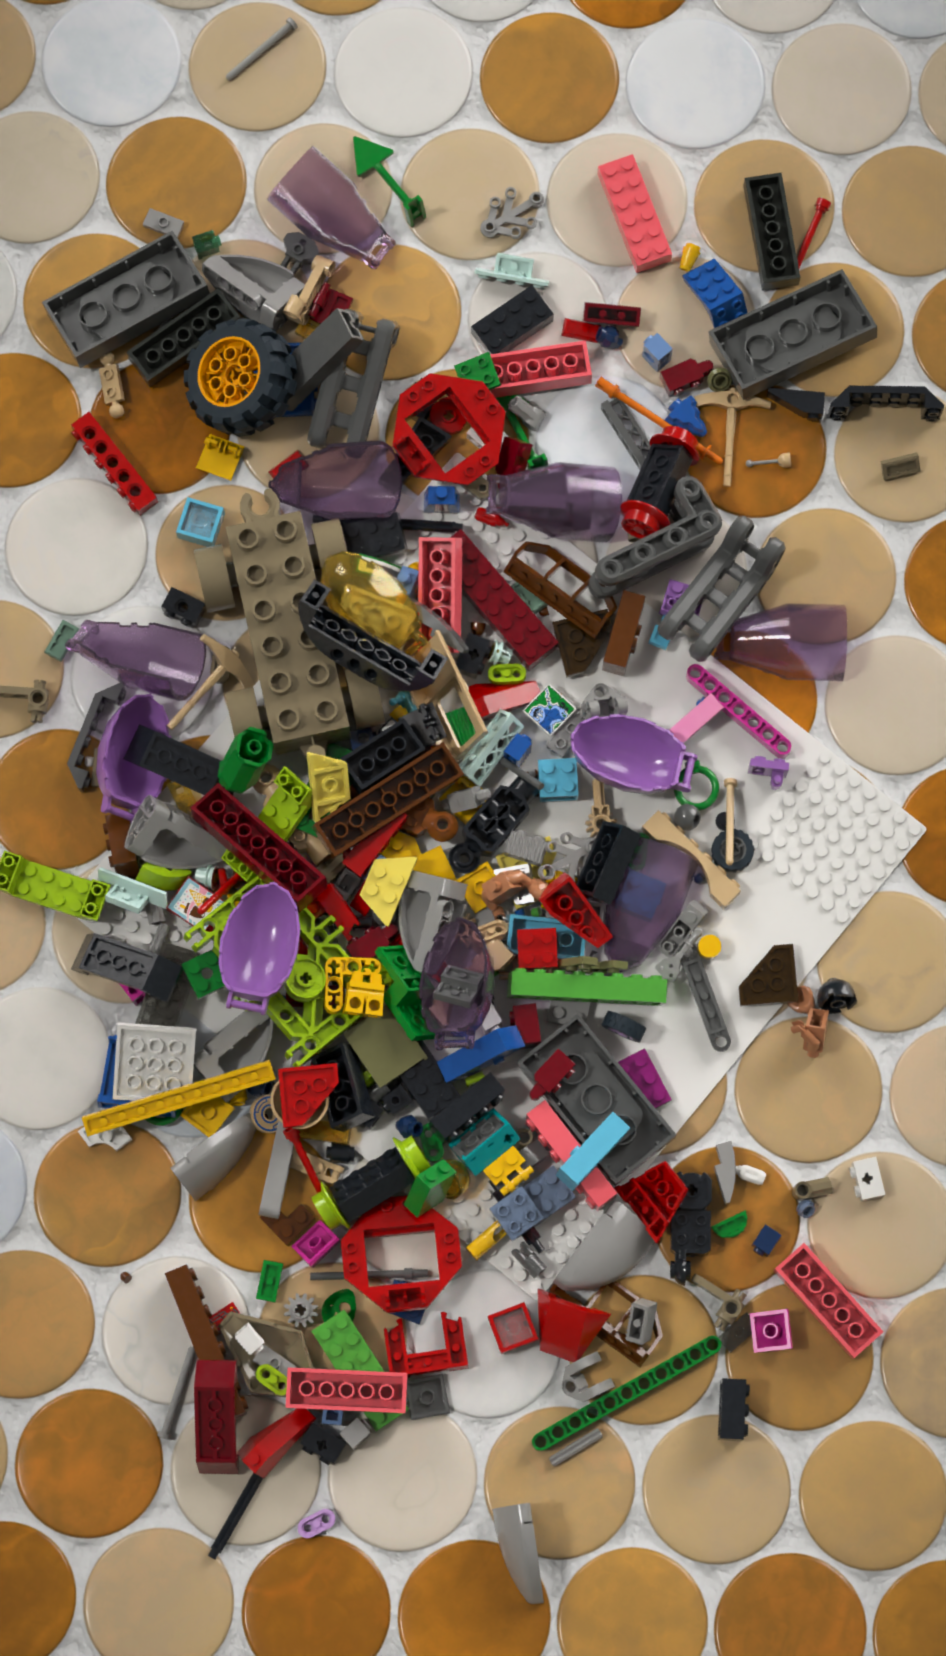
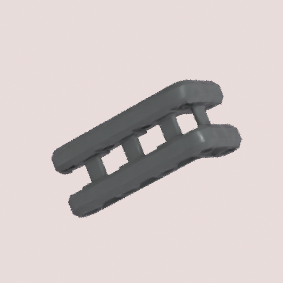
M345 309L350 311L355 321V328L375 334L371 341L364 340L352 352L367 356L366 370L362 378L347 375L345 370L347 357L321 383L307 441L312 447L323 448L327 445L326 440L329 429L332 426L347 429V434L349 435L343 451L349 457L358 458L363 455L390 350L396 345L400 326L396 321L384 318L377 321L376 328L363 325L361 322L364 316L361 312ZM342 389L357 393L358 400L355 412L352 415L336 411L338 394Z
M692 476L682 477L674 488L676 499L669 514L675 523L599 560L595 567V572L588 581V588L593 596L599 599L609 598L707 550L711 546L715 535L718 534L722 527V518L704 486L697 478Z
M738 516L734 520L718 550L665 615L657 628L659 635L666 640H673L677 632L681 631L685 625L698 632L699 637L689 649L690 656L698 662L706 661L770 579L786 550L784 542L777 537H770L766 546L761 548V550L750 543L748 540L754 529V523L746 516ZM742 551L755 559L749 571L735 563L736 557ZM725 574L730 575L740 583L736 591L733 590L730 596H726L715 588L717 581L722 579ZM705 599H708L720 608L718 614L713 616L709 622L695 614L696 608Z

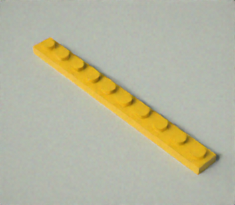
M267 1060L82 1116V1121L88 1137L276 1080L271 1062Z

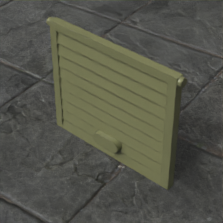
M387 1005L383 1006L382 1017H367L343 1033L379 1088H382L423 1059H428L417 1041H411L407 1037L406 1032L397 1022L396 1017Z

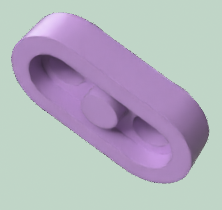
M322 1509L301 1520L298 1524V1532L304 1538H312L331 1528L335 1523V1515L329 1509ZM324 1515L329 1516V1522L323 1523L322 1517ZM305 1525H311L312 1529L310 1532L304 1530Z

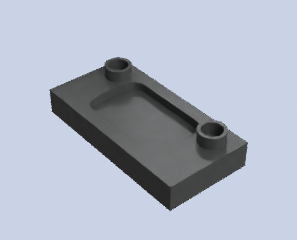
M172 230L46 299L42 304L79 367L82 368L189 309L209 295L210 292L203 277Z
M843 269L709 331V343L723 367L729 371L732 382L743 400L877 338V325Z
M577 1014L517 1061V1066L532 1085L535 1086L534 1074L558 1048L576 1064L574 1068L575 1073L569 1079L564 1078L562 1080V1087L555 1094L553 1092L550 1095L545 1093L542 1097L581 1145L612 1112L630 1127L627 1134L598 1164L604 1174L616 1186L675 1139L677 1134L580 1015Z

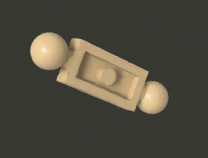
M109 352L99 358L100 362L105 366L99 369L105 404L108 406L112 405L109 413L111 417L118 419L124 414V408L119 402L125 401L119 365L112 364L114 362V355L112 352Z

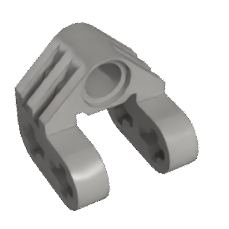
M596 684L580 705L583 720L594 716L600 717L599 704H605L607 701L611 715H626L628 712L626 697H621L619 693L606 684ZM595 691H601L603 693V697H598Z
M598 1351L565 1367L562 1390L567 1396L581 1402H586L615 1387L612 1379L609 1378L588 1388L584 1375L580 1373V1371L602 1361Z

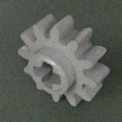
M296 1293V1299L293 1300L289 1297L288 1299L291 1304L284 1305L286 1309H289L288 1312L284 1313V1316H290L291 1318L288 1320V1323L290 1324L295 1321L296 1328H298L299 1323H302L303 1327L306 1328V1322L309 1321L313 1324L314 1322L311 1317L318 1316L316 1312H313L314 1309L318 1308V1305H312L311 1303H313L314 1298L307 1300L306 1293L303 1295V1298H300L299 1294ZM298 1306L306 1308L304 1315L300 1316L299 1313H296Z

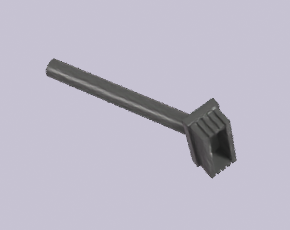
M500 739L498 741V748L502 747L504 740ZM493 753L487 756L486 763L491 762ZM502 756L498 762L537 789L542 790L544 788L542 782Z

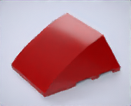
M666 1161L645 1171L643 1175L631 1178L629 1182L614 1187L623 1201L628 1203L646 1226V1231L656 1243L659 1242L688 1192L686 1185Z
M538 1288L540 1351L570 1362L579 1360L611 1314L596 1308L589 1309L556 1297V1294Z

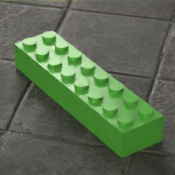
M515 968V970L508 974L507 998L662 1006L666 1003L667 979H662V976L659 975L643 978V975L631 974V976L623 977L621 973H612V975L604 976L602 972H593L590 975H585V972L573 971L571 974H565L563 970H554V972L546 973L544 969H534L532 972H527L525 968Z

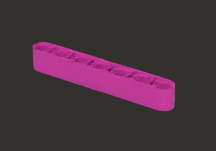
M692 664L689 666L686 679L705 697L712 693L723 705L724 709L722 711L777 758L783 759L789 755L791 742L701 665ZM698 671L700 677L693 678L690 672ZM712 683L715 688L707 690L704 685ZM725 695L729 698V701L723 703L719 700V697ZM737 707L741 708L744 713L737 715L734 713V709ZM755 720L757 721L758 726L751 727L749 726L748 721ZM769 732L773 738L766 740L762 734ZM781 744L785 745L787 747V751L780 752L777 749V746Z

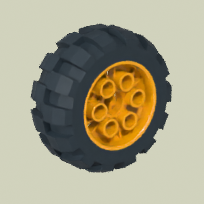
M241 318L234 321L231 319L217 324V330H207L198 339L201 343L196 349H191L187 358L190 365L188 370H184V385L189 388V391L185 394L192 410H195L197 418L203 423L227 435L249 436L255 434V430L264 431L275 424L273 419L276 416L282 417L290 407L286 404L290 395L295 396L297 381L293 380V374L298 373L295 356L290 354L292 353L291 347L283 336L277 334L276 330L255 320Z

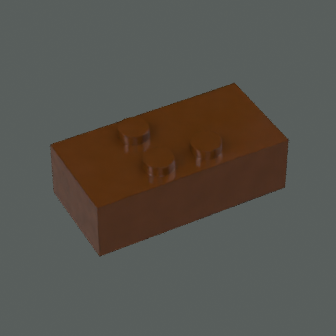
M623 590L603 660L602 671L620 676L625 675L630 654H634L638 638H635V636H639L642 625H639L646 596Z

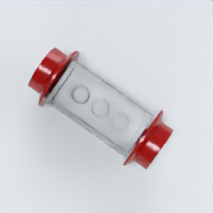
M667 426L661 434L651 437L650 450L627 501H624L620 506V512L623 516L622 528L631 536L642 539L670 525L668 514L676 499L674 488L678 480L686 476L689 467L696 465L700 458L696 450L698 441L689 431L677 426Z

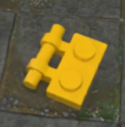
M512 1146L486 1167L483 1172L495 1187L500 1182L505 1185L499 1190L505 1196L509 1192L512 1193L516 1190L515 1187L523 1180H528L530 1178L529 1175L534 1170L530 1165L524 1170L521 1168V1165L526 1160ZM516 1171L518 1175L509 1181L507 1177Z

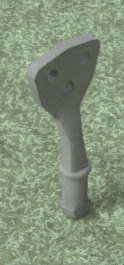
M700 928L693 931L688 940L685 941L682 949L675 956L666 958L655 966V969L662 977L671 982L676 981L680 972V961L683 955L693 947V944L702 935Z

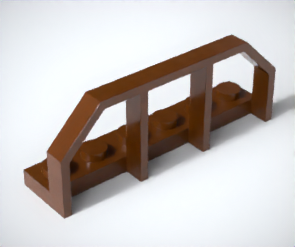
M526 541L514 552L503 571L594 639L618 608L613 596L604 599L609 612L601 619L576 601L588 588V581L591 575L550 545ZM524 551L545 554L555 561L556 564L543 577L517 557ZM561 567L584 583L572 597L548 580Z
M617 1281L607 1284L631 1303L640 1299ZM553 1284L549 1290L550 1293L556 1294L558 1298L585 1307L578 1299L571 1297L556 1284ZM607 1285L600 1287L586 1308L590 1309ZM630 1307L615 1328L611 1323L605 1322L596 1336L641 1368L663 1337L656 1311L653 1325L656 1340L648 1351L634 1342L627 1341L625 1339L627 1336L618 1330L631 1314Z

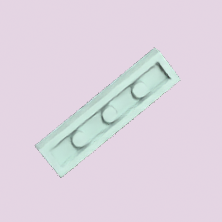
M500 709L487 726L488 734L467 753L459 764L464 773L463 776L468 777L476 786H481L502 758L506 747L514 736L522 731L524 725L511 713ZM514 722L517 726L513 732L509 733V726ZM504 738V744L501 748H498V741ZM493 753L491 762L486 763L487 756ZM478 769H481V775L476 779L473 775Z

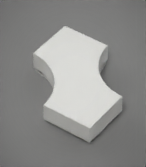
M123 1126L88 1137L85 1127L78 1131L89 1147L97 1144H106L118 1151L132 1141Z

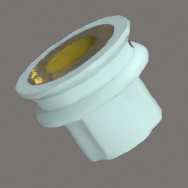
M495 639L491 645L492 649L487 662H492L493 665H496L497 662L508 664L513 650L504 647L503 642L499 643Z
M209 865L207 868H197L195 881L203 884L206 889L216 890L220 881L218 873L220 867Z

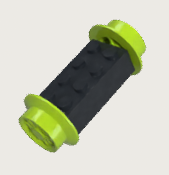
M412 1135L403 1141L393 1137L392 1139L396 1147L385 1151L380 1157L370 1160L364 1167L354 1170L343 1180H338L330 1187V1190L323 1181L320 1182L321 1191L312 1196L311 1199L331 1231L340 1225L350 1229L349 1222L414 1183L417 1175L431 1167Z

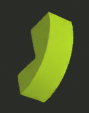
M146 862L141 867L135 880L162 891H173L180 889L187 877H190L192 871L189 869H172L169 871L165 867Z

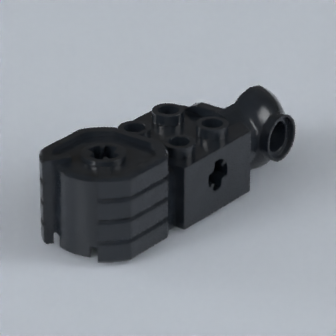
M681 1171L677 1173L688 1189L693 1188L696 1191L693 1196L690 1195V1192H687L670 1222V1252L675 1255V1261L670 1262V1279H675L682 1286H685L686 1280H690L691 1262L686 1261V1257H703L711 1250V1211H707V1208L712 1201V1180L705 1172L702 1175L697 1173H686L683 1175Z

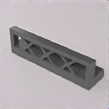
M617 398L611 402L608 400L601 403L603 414L638 469L641 470L645 461V457L641 452L642 450H650V442L624 402ZM619 403L622 407L621 415L616 414L612 406ZM622 419L632 423L631 430L625 428ZM632 435L641 437V446L636 445Z

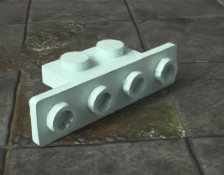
M497 253L494 271L476 268L474 274H478L479 278L489 279V276L496 277V280L501 282L513 280L518 285L530 283L535 288L544 289V286L549 285V280L531 277L534 259L504 253Z
M99 868L98 881L111 885V889L105 895L106 902L137 914L148 903L162 908L167 907L166 892L111 870Z

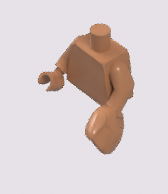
M520 869L503 871L482 884L481 898L486 906L492 910L494 919L499 920L498 915H503L504 917L506 915L503 907L498 905L526 887L529 893L538 900L548 886V883L541 879H531Z
M798 986V1002L787 1004L798 1013H807L808 1017L806 1025H804L802 1020L792 1022L791 1031L793 1034L801 1032V1037L804 1039L803 1049L808 1051L807 1055L809 1057L816 1058L819 1056V1053L823 1052L829 1010L814 1008L815 1001L811 989L806 986Z

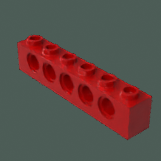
M87 412L71 424L73 430L71 433L77 441H82L84 444L82 447L88 455L92 454L94 456L96 466L100 470L102 468L107 473L105 477L111 484H116L118 487L116 489L122 498L126 497L128 499V506L134 513L137 511L141 516L158 503L156 495L90 412ZM89 433H94L95 437L93 439H87L86 435ZM100 447H105L107 449L102 454L97 452V450ZM112 461L118 463V465L114 468H110L108 466L109 463ZM122 476H128L129 480L127 482H121L120 478ZM134 490H139L141 492L140 495L136 497L132 496L131 493Z

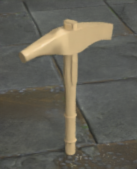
M734 387L729 388L728 391L704 393L694 396L697 402L696 407L712 405L727 410L723 487H731L736 411L749 407H762L766 409L771 407L770 401L756 396L743 400Z
M205 634L200 637V641L205 643L213 652L219 666L166 725L170 730H173L226 671L234 675L243 688L254 686L249 672L239 659V652L234 649L232 651Z

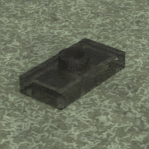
M746 1312L718 1337L722 1345L730 1353L752 1334L750 1315Z

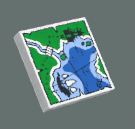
M550 684L523 710L550 738L577 711Z

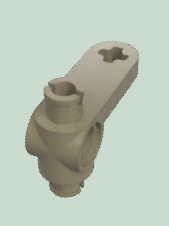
M34 680V688L0 686V697L28 699V713H31L30 722L36 723L37 719L38 723H43V715L47 714V707L49 705V690L45 689V680H40V682L39 680ZM37 696H42L43 701L41 703H35L34 698Z
M694 1274L691 1279L694 1284L723 1302L716 1313L718 1319L713 1326L718 1328L722 1324L719 1330L724 1332L727 1325H733L745 1306L742 1302L747 1295L742 1292L739 1297L738 1295L741 1291L736 1289L731 1296L703 1277ZM732 1303L736 1306L734 1314L726 1311L727 1304Z

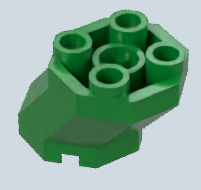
M249 727L235 736L224 759L219 764V783L226 790L241 794L257 783L267 762L271 760L273 743L266 737L267 733L265 730Z

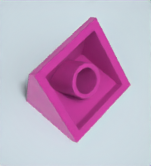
M319 1220L291 1247L313 1268L340 1243V1239Z
M788 1309L750 1313L754 1353L783 1351L793 1348Z

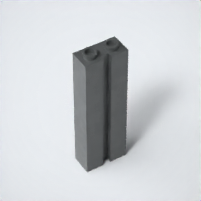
M336 308L291 353V355L295 356L298 373L293 374V380L297 381L295 396L290 395L286 403L290 406L287 411H293L364 341L361 332L354 326L355 321L350 311Z

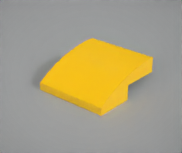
M441 845L417 856L418 859L414 866V871L454 881L457 880Z

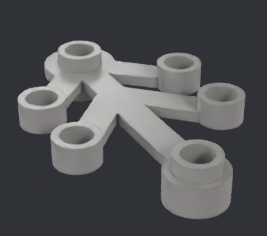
M513 187L507 188L505 191L506 201L503 214L498 219H496L497 209L501 206V200L498 197H492L490 199L491 208L488 219L484 220L480 227L481 233L486 237H494L496 234H501L518 239L521 236V229L514 226L509 229L501 226L505 223L534 229L537 225L534 217L525 219L516 216L531 207H542L544 203L543 195L540 192H533L529 196V200L511 210L513 199L516 197V189ZM512 191L514 195L509 196L507 193ZM535 196H538V197L540 198V200H539V201H535V200H533V198H534ZM498 201L499 204L493 205L492 202ZM533 221L534 225H529L528 222ZM492 225L493 229L488 230L486 227ZM517 230L519 234L513 235L512 232Z
M570 832L561 834L560 841L563 844L572 843L582 847L576 851L561 846L555 841H548L545 844V850L548 853L557 852L566 857L551 865L545 864L540 866L538 869L539 877L542 880L552 879L555 876V871L569 864L567 874L575 882L574 877L579 858L585 855L584 866L590 853L589 844L593 846L596 838L588 837L583 840L573 836ZM565 835L569 837L568 842L565 840ZM550 844L553 845V850L550 849ZM583 866L577 870L578 877L583 869ZM544 869L547 872L546 876H544L543 874Z

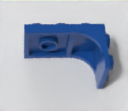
M715 258L682 275L684 282L705 307L714 328L748 313L743 292Z

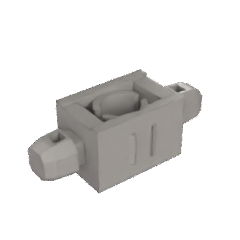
M480 785L448 794L447 798L441 801V807L444 810L451 809L452 814L477 808L491 797L489 789H481Z

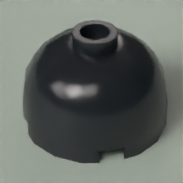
M828 979L819 988L817 994L819 1009L829 1010V1014L841 1013L840 1009L845 1007L849 1010L857 1002L852 985L842 979Z

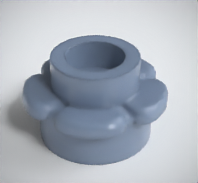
M809 1200L799 1202L796 1209L798 1215L803 1218L811 1217L815 1212L814 1203Z

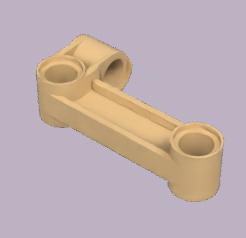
M320 255L314 258L311 265L312 273L299 298L297 295L292 294L283 310L287 319L301 325L307 324L310 318L308 315L312 302L326 276H332L336 266L335 261Z

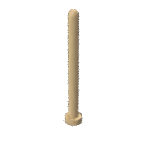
M727 778L724 780V787L727 788L726 864L732 865L734 849V788L737 787V780Z

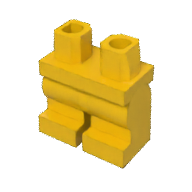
M353 971L350 981L347 982L342 1014L356 1016L362 1014L364 1017L372 1018L382 1017L385 985H382V974L371 973L369 983L363 982L364 972Z

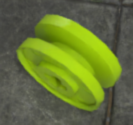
M298 959L295 961L289 979L284 984V990L295 1001H312L319 996L325 986V971L319 963L312 959ZM302 977H305L306 980H308L306 984L303 983V980H301Z

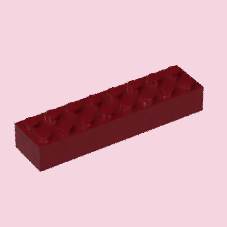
M460 529L450 538H462V594L509 649L513 650L512 652L527 670L530 671L558 648L559 642L462 529Z
M219 783L190 807L192 818L266 884L276 882L279 886L288 890L297 905L299 913L328 888L326 877Z

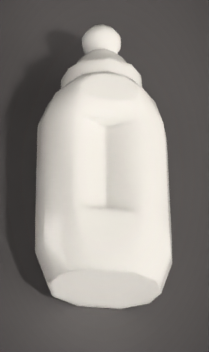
M739 1165L735 1169V1173L741 1179L757 1185H763L766 1177L764 1171L748 1165Z

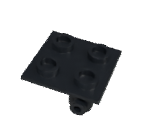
M433 702L427 705L425 703L418 706L419 709L398 718L399 721L403 718L424 747L447 737Z

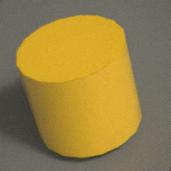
M714 935L702 937L697 944L700 957L706 960L715 958L721 951L719 938Z

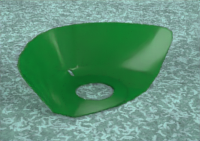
M342 1289L330 1295L322 1306L323 1322L335 1316V1312H341L339 1306L343 1302L350 1305L351 1311L348 1313V1316L353 1322L356 1312L354 1292L350 1289Z

